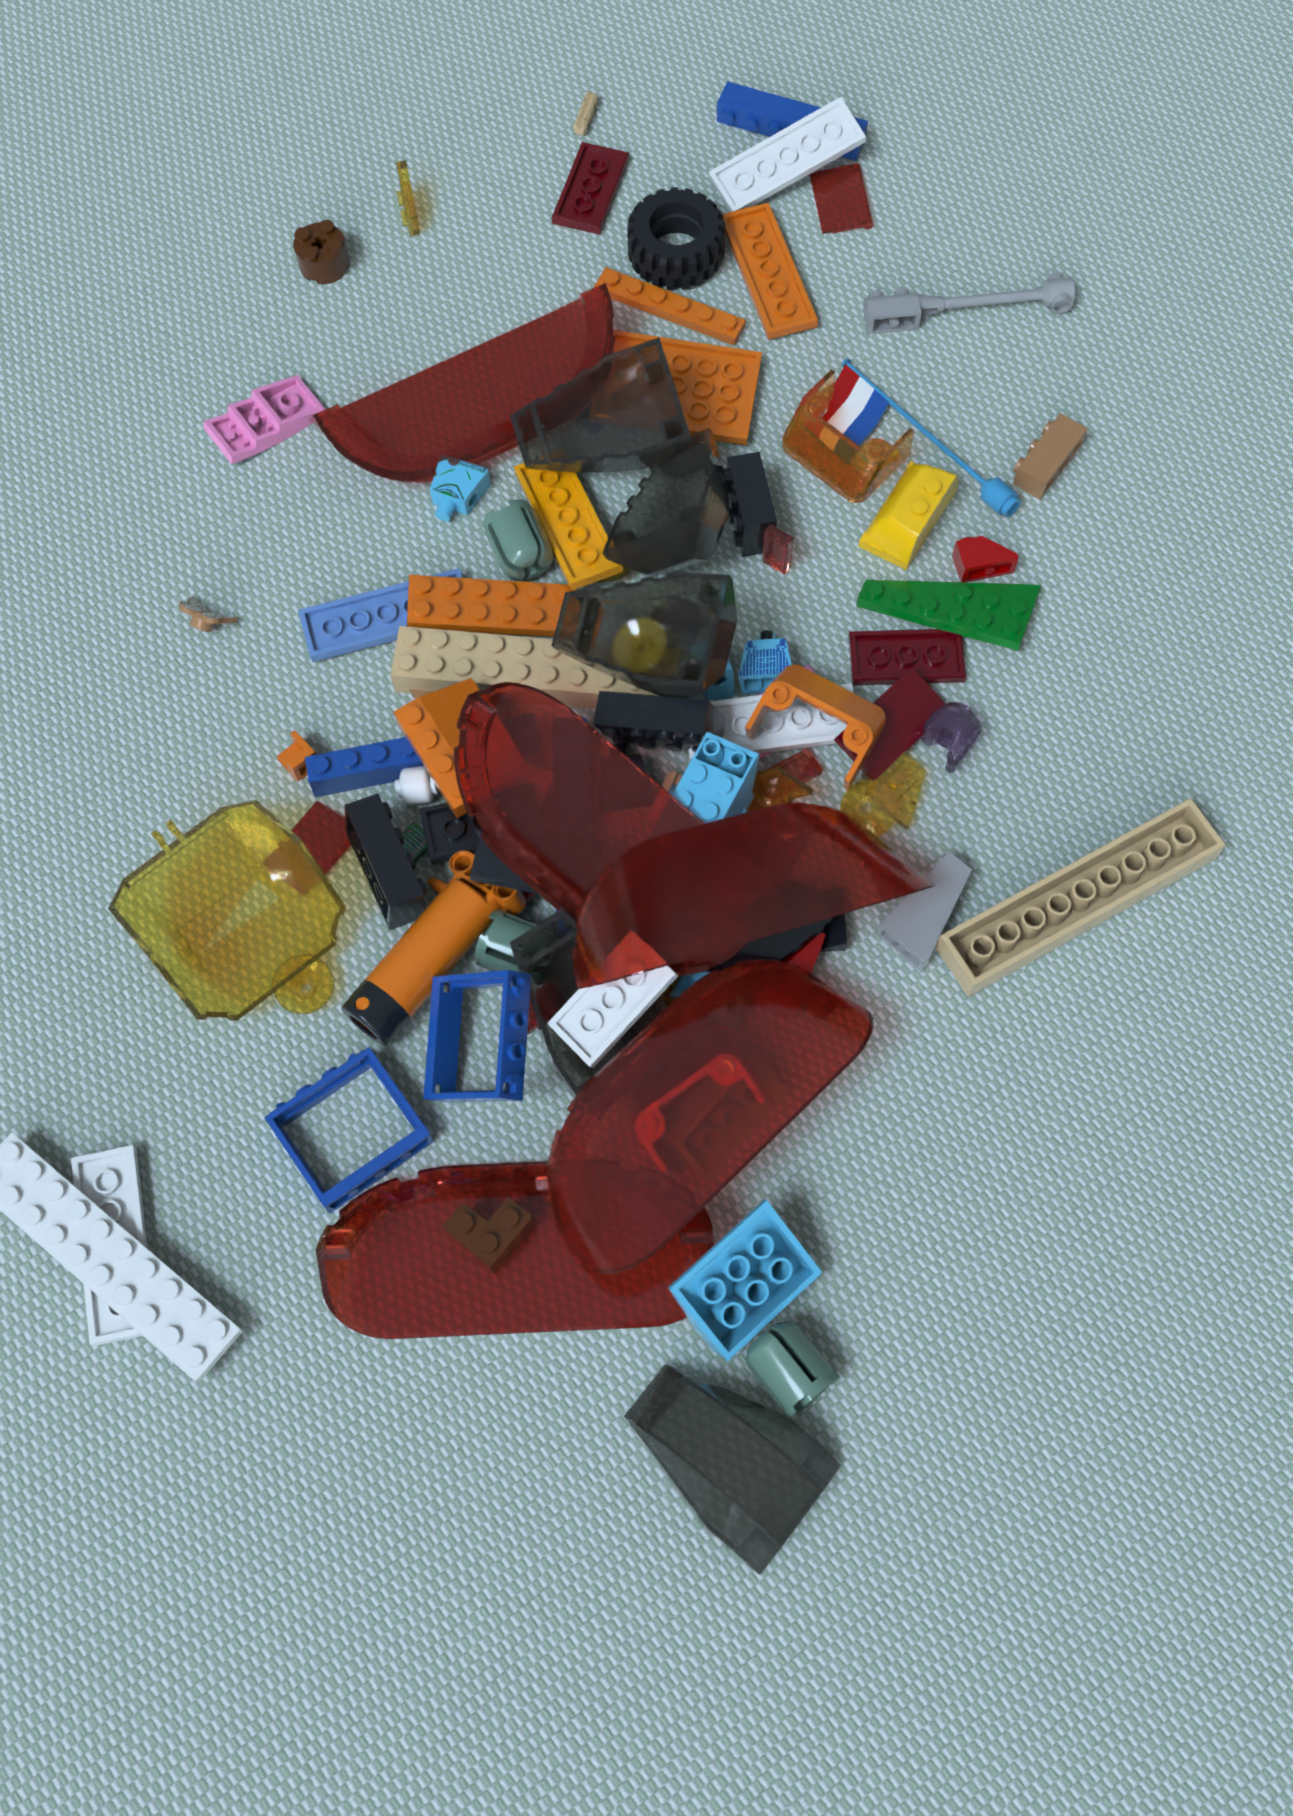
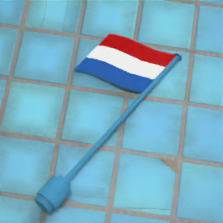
M850 359L843 360V370L835 384L814 407L805 425V429L849 467L856 450L877 427L888 405H890L982 485L980 498L996 513L1010 517L1017 511L1021 505V499L1018 498L1019 495L999 477L990 478L985 481L850 364Z

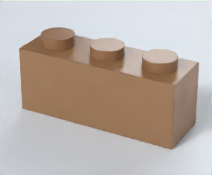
M1061 413L1053 422L1049 420L1041 435L1043 436L1040 440L1035 439L1027 451L1028 455L1026 458L1021 457L1013 469V472L1016 473L1013 485L1041 500L1082 446L1088 428Z

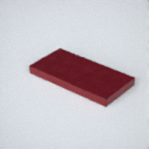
M582 142L552 215V224L600 235L629 162V152Z
M940 629L849 632L852 686L893 685L911 667L928 684L965 683L966 672L962 635Z
M913 667L873 702V704L883 709L886 722L861 768L862 772L874 782L951 709ZM843 730L834 741L854 762L858 754L850 751L844 745Z

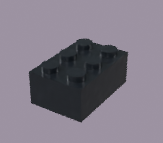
M760 452L727 457V468L722 470L725 484L722 485V495L724 501H729L730 505L727 508L729 523L735 526L733 531L735 547H740L742 557L774 552L775 540L773 539L776 538V534L773 532L777 528V518Z

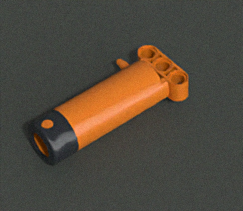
M469 851L456 852L450 858L449 867L454 877L448 884L434 877L428 880V885L439 894L341 1007L344 1015L358 1029L383 1046H387L431 995L433 977L448 975L479 939L480 934H483L494 919L489 918V916L495 909L498 908L515 915L521 912L526 905V898L520 890L470 880L475 855Z

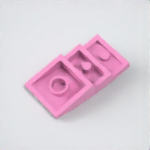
M296 375L252 389L251 398L228 405V413L205 420L204 430L228 461L234 464L288 439L326 413V409L301 378Z

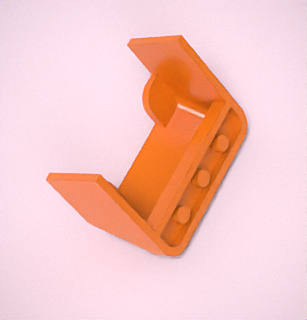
M789 665L766 688L745 726L746 736L751 740L753 739L769 708L774 711H784L792 705L795 698L847 725L843 732L844 745L850 751L858 754L844 779V789L849 791L885 726V713L879 706L800 665Z

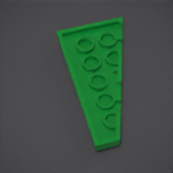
M865 580L857 598L856 607L1019 651L1041 585Z

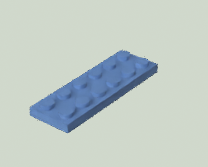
M460 568L431 575L462 578ZM409 581L298 610L311 661L316 662L396 641L399 626L407 627Z

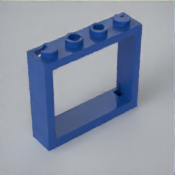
M502 970L433 977L423 1100L439 1102L523 1101L531 974ZM444 985L448 986L447 992H443ZM503 986L495 1090L456 1091L463 989ZM436 1085H440V1093H435Z
M370 1047L356 1055L352 1053L346 1063L338 1068H330L322 1075V1079L313 1085L303 1086L296 1092L294 1098L286 1103H278L275 1105L277 1108L264 1117L329 1214L434 1142L427 1128ZM371 1068L409 1121L414 1131L325 1191L283 1127Z

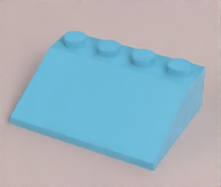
M764 1199L673 1282L668 1289L712 1351L728 1362L823 1272L770 1203Z

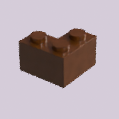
M508 1197L488 1221L466 1203L462 1202L442 1227L450 1237L495 1274L534 1228L536 1223L528 1212Z

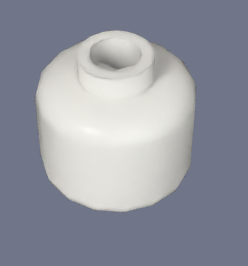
M424 766L404 768L401 770L399 779L395 780L397 796H402L404 802L408 805L429 803L434 800L435 794H439L437 786Z

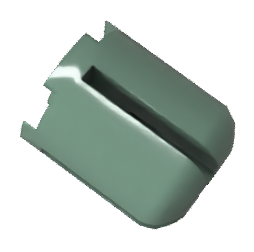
M521 499L508 501L510 506L502 508L496 513L492 509L485 516L482 525L503 573L511 580H531L540 576L549 568L554 558L553 547L535 509L530 506L529 502Z
M495 909L489 916V918L494 919L493 923L488 927L485 935L480 934L474 957L480 960L476 965L491 971L511 970L531 974V986L542 984L555 968L556 956L559 955L561 947L559 936L552 929L501 909Z
M785 1321L775 1324L769 1329V1332L763 1333L752 1343L747 1351L746 1364L748 1369L790 1420L795 1414H799L825 1391V1388L830 1384L833 1385L840 1376L799 1325L792 1321Z

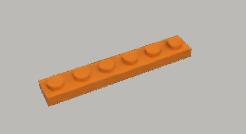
M605 267L594 285V291L599 295L734 346L745 328V319Z

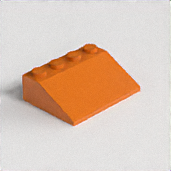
M472 678L420 696L393 712L397 724L456 819L532 775L531 770Z

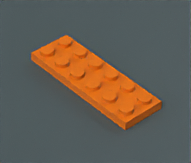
M769 202L723 214L726 238L768 340L817 327V316Z
M409 574L407 627L575 638L576 589L571 591L568 584Z

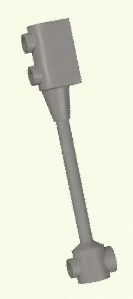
M1056 272L1043 282L1040 289L951 298L909 293L907 288H899L894 292V295L884 296L880 290H875L868 295V298H864L863 311L867 335L919 330L921 317L943 311L944 309L1040 299L1045 307H1051L1053 313L1062 314L1072 308L1075 299V284L1072 277L1064 278L1062 273Z

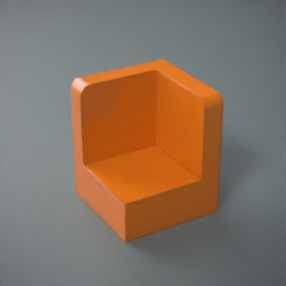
M293 730L290 735L294 743L281 752L277 759L299 782L307 776L305 757L317 754Z

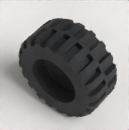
M671 187V190L665 191L661 189L657 190L655 195H647L643 198V202L640 201L634 207V211L630 213L628 219V257L632 263V268L646 282L651 281L652 285L660 288L664 286L667 290H674V288L686 290L691 285L695 287L701 285L704 279L709 280L714 275V271L716 272L720 268L724 258L725 222L723 221L721 210L717 208V205L711 199L707 200V196L700 192L697 194L693 193V190L688 188L678 190V187ZM670 233H682L693 237L694 240L682 245H670L659 241L658 238Z

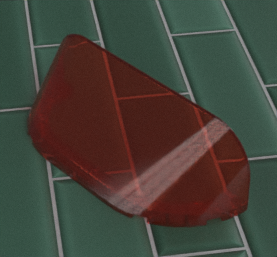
M603 283L581 293L579 299L348 405L340 408L336 404L316 413L309 421L350 462L376 476L406 483L432 482L433 477L437 475V464L447 458L448 463L452 466L458 465L459 460L474 465L483 463L565 424L579 414L589 400L596 395L610 367L615 343V336H613L614 310L607 285Z
M513 682L494 684L467 696L457 722V728L460 729L459 746L454 748L456 779L469 817L475 815L480 827L484 831L480 836L491 851L605 952L611 955L633 931L678 975H690L707 971L713 966L729 960L776 919L779 912L778 898L772 885L763 873L564 703L537 688Z
M801 802L783 803L660 835L643 841L625 851V854L604 869L587 893L576 922V946L573 949L574 975L577 988L579 990L675 964L916 893L936 885L859 821L833 808Z
M750 959L734 963L735 966L722 971L714 970L694 982L581 1088L567 1108L570 1113L565 1120L562 1130L557 1129L548 1161V1199L550 1204L553 1205L556 1218L555 1225L571 1252L591 1269L603 1274L628 1270L657 1253L857 1058L868 1043L873 1031L874 1021L870 1011L810 971L779 960Z
M599 1159L454 1165L419 1170L417 1172L418 1178L402 1183L395 1177L363 1192L339 1211L340 1219L334 1225H327L316 1247L322 1293L327 1307L346 1327L369 1337L408 1339L647 1328L669 1325L687 1317L668 1287L714 1246V1234L709 1214L705 1207L700 1208L695 1202L693 1192L675 1179L644 1166H641L638 1172L622 1169L620 1161ZM509 1197L528 1212L536 1223L534 1228L495 1274L450 1237L442 1227L462 1202L466 1203L488 1221Z

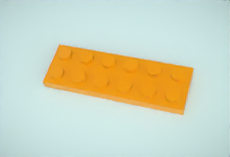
M564 449L513 466L520 486L530 506L535 509L553 547L554 556L571 591L623 572L622 564Z

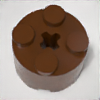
M323 220L300 227L295 231L293 247L302 276L307 280L309 278L316 280L317 284L322 285L340 280L344 276L345 269L349 268L350 265L345 238L341 230L334 226L332 221Z

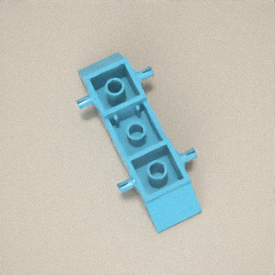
M706 732L678 785L673 784L671 786L672 789H669L668 794L671 798L622 887L617 886L615 888L616 891H613L612 896L615 900L594 936V942L614 951L633 931L652 950L660 955L666 949L671 951L677 938L684 931L697 938L702 936L700 932L704 933L705 927L690 921L691 913L698 901L696 894L721 848L728 846L733 835L740 828L757 834V829H760L761 826L760 822L747 817V809L754 798L752 790L760 757L758 753Z

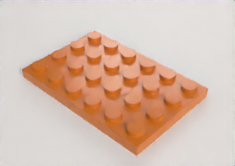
M607 329L589 411V422L747 445L762 352Z

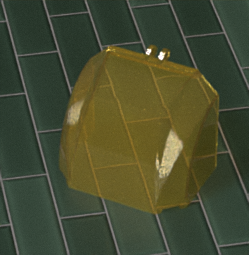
M257 800L220 807L185 834L180 832L171 819L167 821L166 827L174 834L177 840L167 845L160 832L156 830L152 832V837L161 847L162 851L123 878L108 908L197 1020H206V1017H221L238 1021L331 950L337 943L338 937L335 934L340 915H344L345 904L303 841Z

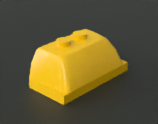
M910 461L860 538L858 547L907 570L955 495L959 485V476L937 467Z

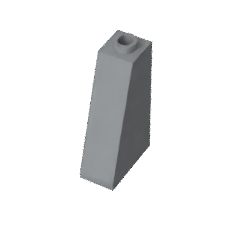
M949 851L878 925L876 935L921 973L926 968L939 937L942 935L968 882L972 869L967 861Z

